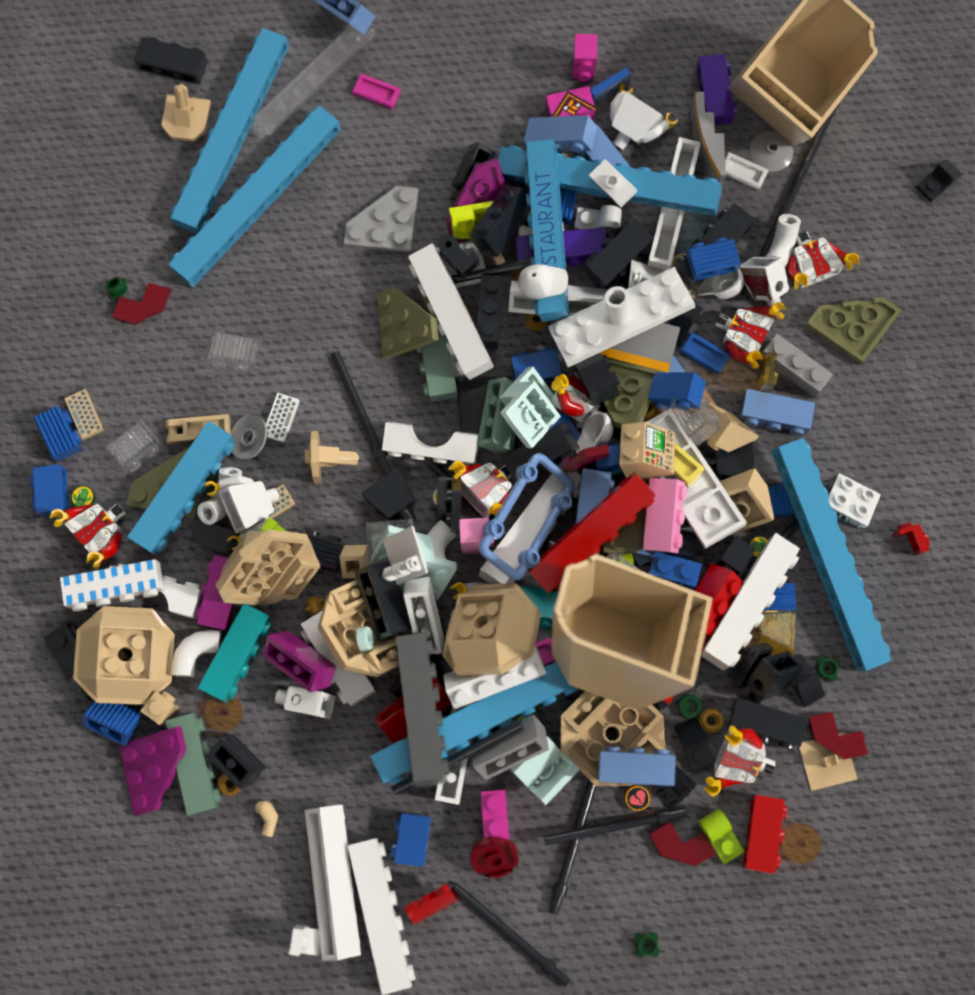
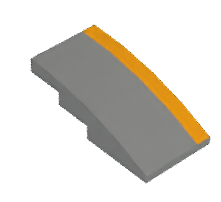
M695 92L690 108V120L694 141L701 142L698 158L706 177L718 180L722 186L726 176L724 133H715L714 112H705L704 92Z
M661 323L600 353L602 356L606 354L607 357L669 372L680 327Z

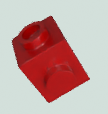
M910 522L897 527L898 531L892 534L893 538L907 534L915 556L930 550L929 538L926 533H923L920 523L913 526Z

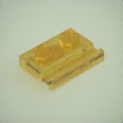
M767 352L764 360L761 362L760 368L762 370L758 376L756 391L768 393L772 391L773 385H776L778 372L775 371L776 363L773 362L777 357V353Z
M762 611L761 614L764 615V618L759 624L758 644L768 642L774 648L770 656L789 651L794 656L795 611Z

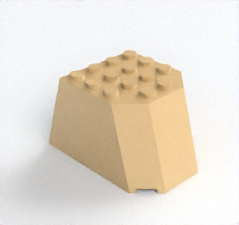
M802 0L763 43L727 89L793 146L805 142L815 135L878 54L877 47L874 44V22L850 0Z
M595 554L585 561L569 565L565 568L553 611L552 656L569 685L637 710L694 687L712 598Z

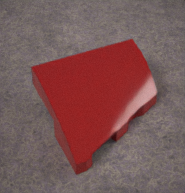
M445 884L404 907L415 925L458 900L449 885Z

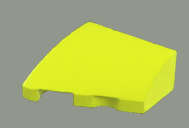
M493 201L449 208L453 236L459 239L471 240L469 235Z

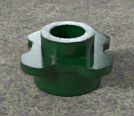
M114 277L107 282L105 289L109 292L108 298L110 300L123 296L128 290L126 278Z
M824 656L818 657L816 659L817 670L814 674L818 673L820 679L825 678L830 682L836 681L840 665L839 661L835 658L825 659Z
M651 932L644 935L637 933L634 939L637 942L635 953L639 958L644 956L657 957L660 954L657 943L659 936L657 933ZM648 942L649 947H645V943Z

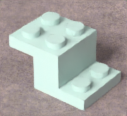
M527 367L499 397L506 406L500 414L526 448H533L561 417L550 402L554 394L534 367Z
M388 525L371 555V564L389 560L383 539L404 529ZM415 532L428 573L414 579L430 577L435 600H438L457 570L456 562L434 557L432 536ZM406 582L399 584L400 591L404 592Z
M548 736V751L510 768L511 772L545 805L580 770L575 763L558 749Z

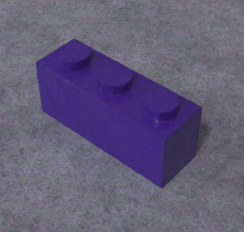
M725 54L700 56L697 62V73L700 92H704L705 112H714V125L731 124L733 117L737 115V106L735 102H732L733 93L727 89L732 83L729 82L731 74L730 62H726Z

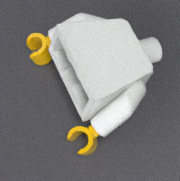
M620 85L619 93L610 105L612 127L619 131L613 144L624 150L630 139L638 144L642 142L647 143L676 126L678 119L671 122L669 120L672 115L671 113H667L664 118L662 114L632 95L633 88L630 91H623L625 85Z
M239 475L219 480L217 484L212 481H208L205 484V487L215 486V490L212 493H207V495L214 497L219 492L235 533L240 532L239 536H230L227 542L235 538L239 544L248 530L259 532L268 520L269 514L274 512L272 503L279 500V494L275 488L266 490L261 481L254 482L251 478Z

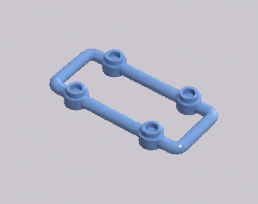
M542 453L533 454L527 464L517 468L516 477L518 480L494 520L486 522L482 528L484 537L479 544L480 554L507 577L516 581L521 580L528 569L534 568L539 563L540 556L538 551L560 513L569 510L572 505L570 495L574 490L573 479ZM540 463L563 482L565 487L561 493L552 496V510L530 548L519 553V567L517 570H514L489 550V546L493 540L502 537L504 533V520L525 485L536 479L538 474L536 466Z

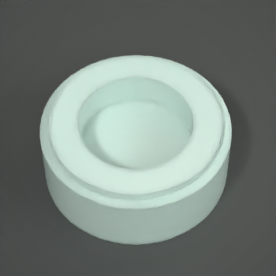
M368 626L359 627L356 637L360 651L372 650L374 646L372 630Z

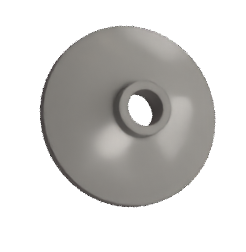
M765 131L758 134L752 140L749 153L753 163L768 169L769 172H775L789 165L793 158V146L777 131ZM769 146H775L776 150H771Z
M252 414L246 415L234 425L231 431V435L235 440L232 453L236 457L246 460L255 457L262 450L267 438V427L261 417Z

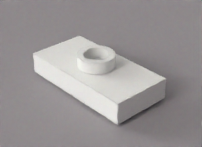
M606 159L589 174V177L620 207L638 192Z

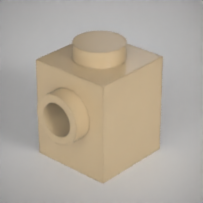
M368 545L344 546L340 555L342 578H356L355 571L370 565Z
M155 691L141 712L157 724L166 726V720L173 717L179 706L174 703L176 698L166 691L163 693Z

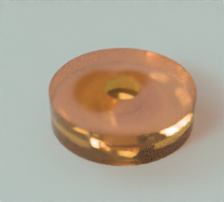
M236 696L233 700L229 699L227 704L211 697L204 709L206 722L210 727L218 731L234 729L243 718L242 703ZM225 707L228 709V714L222 717L220 710Z
M793 824L784 831L781 849L789 860L800 864L809 863L820 852V837L815 829L809 825ZM798 839L804 840L805 845L803 848L797 846Z

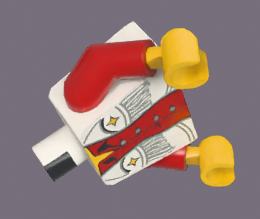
M805 231L797 236L796 241L799 247L793 250L789 258L787 275L794 283V289L797 290L799 287L801 289L839 274L844 265H846L847 270H852V263L860 265L859 255L856 253L848 254L832 243L827 242L825 238L812 241L808 232Z
M776 302L772 306L738 309L734 319L720 314L715 326L727 331L722 342L725 343V348L733 360L746 364L750 363L754 369L759 367L755 360H764L759 349L774 319L771 317L775 316L779 320L784 318L783 313L779 312L782 309H787L783 303Z
M577 372L569 379L564 374L555 377L551 387L556 393L550 402L562 410L564 414L582 422L594 412L608 413L600 404L596 406L592 404Z
M455 461L448 470L456 473L453 476L455 479L461 477L462 496L483 518H488L490 514L496 516L512 487L508 481L511 475L506 465L498 470L492 463L464 465L460 461Z
M89 504L64 511L55 509L49 518H59L53 524L55 527H60L64 520L67 521L65 525L89 552L86 563L92 560L96 561L93 564V569L97 570L101 562L106 561L117 553L123 530L116 522L126 512L118 504H115L107 512L99 504Z
M729 727L714 763L716 778L707 777L706 783L710 786L705 787L704 790L709 795L716 796L722 788L746 782L753 783L759 771L770 775L773 773L775 761L765 758V745L753 729Z

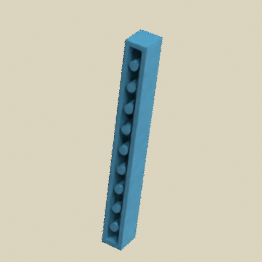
M262 28L260 34L254 38L253 49L251 53L246 55L244 67L235 78V86L227 94L224 109L219 111L217 123L209 131L208 142L205 147L201 148L198 156L199 160L196 166H193L190 170V179L187 185L182 187L180 199L171 210L170 216L175 226L198 234L286 55L289 48L287 37Z
M320 105L315 110H311L307 114L305 121L292 130L291 136L277 146L273 155L265 158L261 167L248 176L246 183L233 192L231 199L217 209L216 215L202 225L199 233L189 238L181 252L173 255L168 264L171 270L193 288L341 131L339 121Z
M510 145L508 148L501 147L498 161L504 180L526 184L525 172H528V165L524 163L523 152L525 150H522L520 147ZM557 153L560 189L610 198L589 177V174L603 160L596 159L592 162L586 161L585 158L580 156L567 158ZM623 163L612 165L638 191L628 200L630 202L712 216L717 215L722 186L716 179H695L696 177L690 174L677 176L665 170H661L660 173L652 172L651 169L646 167L634 169L629 168L628 165Z
M802 438L771 450L856 670L867 671L892 661L890 658V648L884 642L881 635V625L875 619L872 612V603L864 592L863 580L855 569L854 557L847 549L845 534L840 530L837 523V514L829 503L828 491L822 485L819 478V468L812 460V451L809 444Z
M554 662L545 667V675L485 697L442 719L443 726H439V733L444 735L446 750L442 751L443 759L448 757L446 752L454 748L458 752L470 745L469 740L475 737L481 740L492 734L491 729L499 725L501 729L513 723L512 718L520 714L524 718L535 712V706L541 703L544 707L557 701L555 696L563 692L567 696L577 691L578 688L568 684L559 666ZM408 737L371 755L384 784L389 782L390 785H394L404 779L403 774L409 771L412 772Z

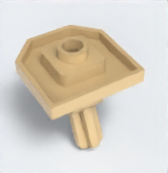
M179 84L174 87L175 96L167 95L162 127L172 140L194 142L206 134L211 100L190 98L187 87L184 84Z
M311 431L309 450H305V463L310 464L314 484H321V467H334L338 464L357 465L359 456L356 452L339 451V447L320 446L319 432Z

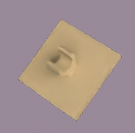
M814 740L802 742L799 749L811 791L857 780L852 758L842 760L837 754L835 755L830 750L814 742Z

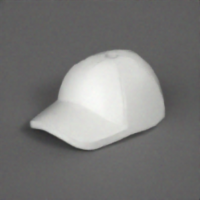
M534 264L521 271L518 284L521 293L527 298L541 299L563 294L568 285V274L566 270Z
M738 269L737 272L706 278L697 288V294L699 296L715 295L719 299H728L737 295L744 285L742 271Z
M597 411L588 417L577 442L580 449L576 450L577 454L583 449L609 443L614 432V424L605 412Z

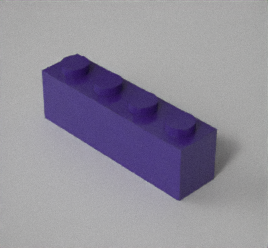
M605 227L563 231L565 263L570 267L579 266L581 262H585L594 252L599 254L604 249L601 245L606 241ZM533 234L515 236L517 261L530 259L534 255V249L531 250L529 236Z

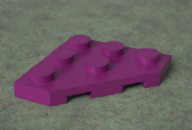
M497 158L474 166L453 207L494 202L499 192L505 186ZM449 214L445 224L448 234L453 236ZM456 238L458 243L468 240Z
M181 726L128 742L126 746L119 745L134 816L160 809L163 802L161 798L173 781L179 759H183L187 750Z

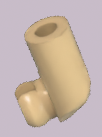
M259 801L255 806V811L264 820L261 834L273 837L278 814L271 803Z

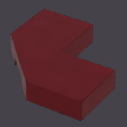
M149 282L141 302L120 296L112 317L122 322L137 325L143 322V320L164 311L171 290L170 288Z
M608 445L586 448L579 451L576 457L563 459V471L566 474L587 469L588 463L610 459Z
M833 712L808 717L814 742L830 750L835 755L837 754L842 760L868 755L863 732L858 731L838 735Z
M671 822L649 833L660 855L696 866L716 854L704 832L684 843L681 842Z

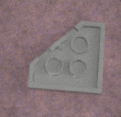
M396 186L348 221L344 246L411 253L419 188Z

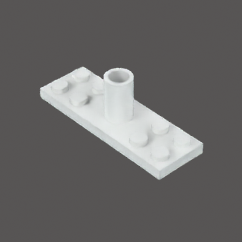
M675 267L628 289L619 286L612 287L606 292L605 300L548 326L567 367H570L695 308V303Z
M671 408L647 421V423L673 431L675 433V443L705 468L704 472L689 487L686 486L687 496L683 500L682 507L685 519L703 547L706 549L746 526V520ZM675 475L658 476L661 479L679 480Z

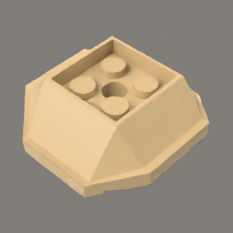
M269 529L264 532L248 530L224 564L220 579L215 585L224 603H245L247 605L265 606L284 599L287 601L297 599L320 568V564L307 534Z
M357 580L332 590L327 595L317 627L342 670L379 677L399 666L396 637L413 634L412 629L377 640ZM368 626L373 633L374 646L372 650L362 652L357 644V629Z
M516 583L473 585L469 591L458 595L456 607L451 613L442 655L458 676L502 675L514 668L522 660L526 661L533 656L541 611Z
M103 606L77 629L73 679L96 703L145 705L155 691L160 693L172 682L171 666L175 634L153 609ZM122 649H128L132 654V658L126 662L121 661L118 657V652Z
M585 691L561 715V752L575 763L595 786H632L633 784L598 782L599 752L605 751V747H619L620 752L629 753L630 748L644 749V754H654V750H665L664 716L653 705L637 710ZM613 727L617 730L618 737L615 741H610L606 738L605 731L607 728Z

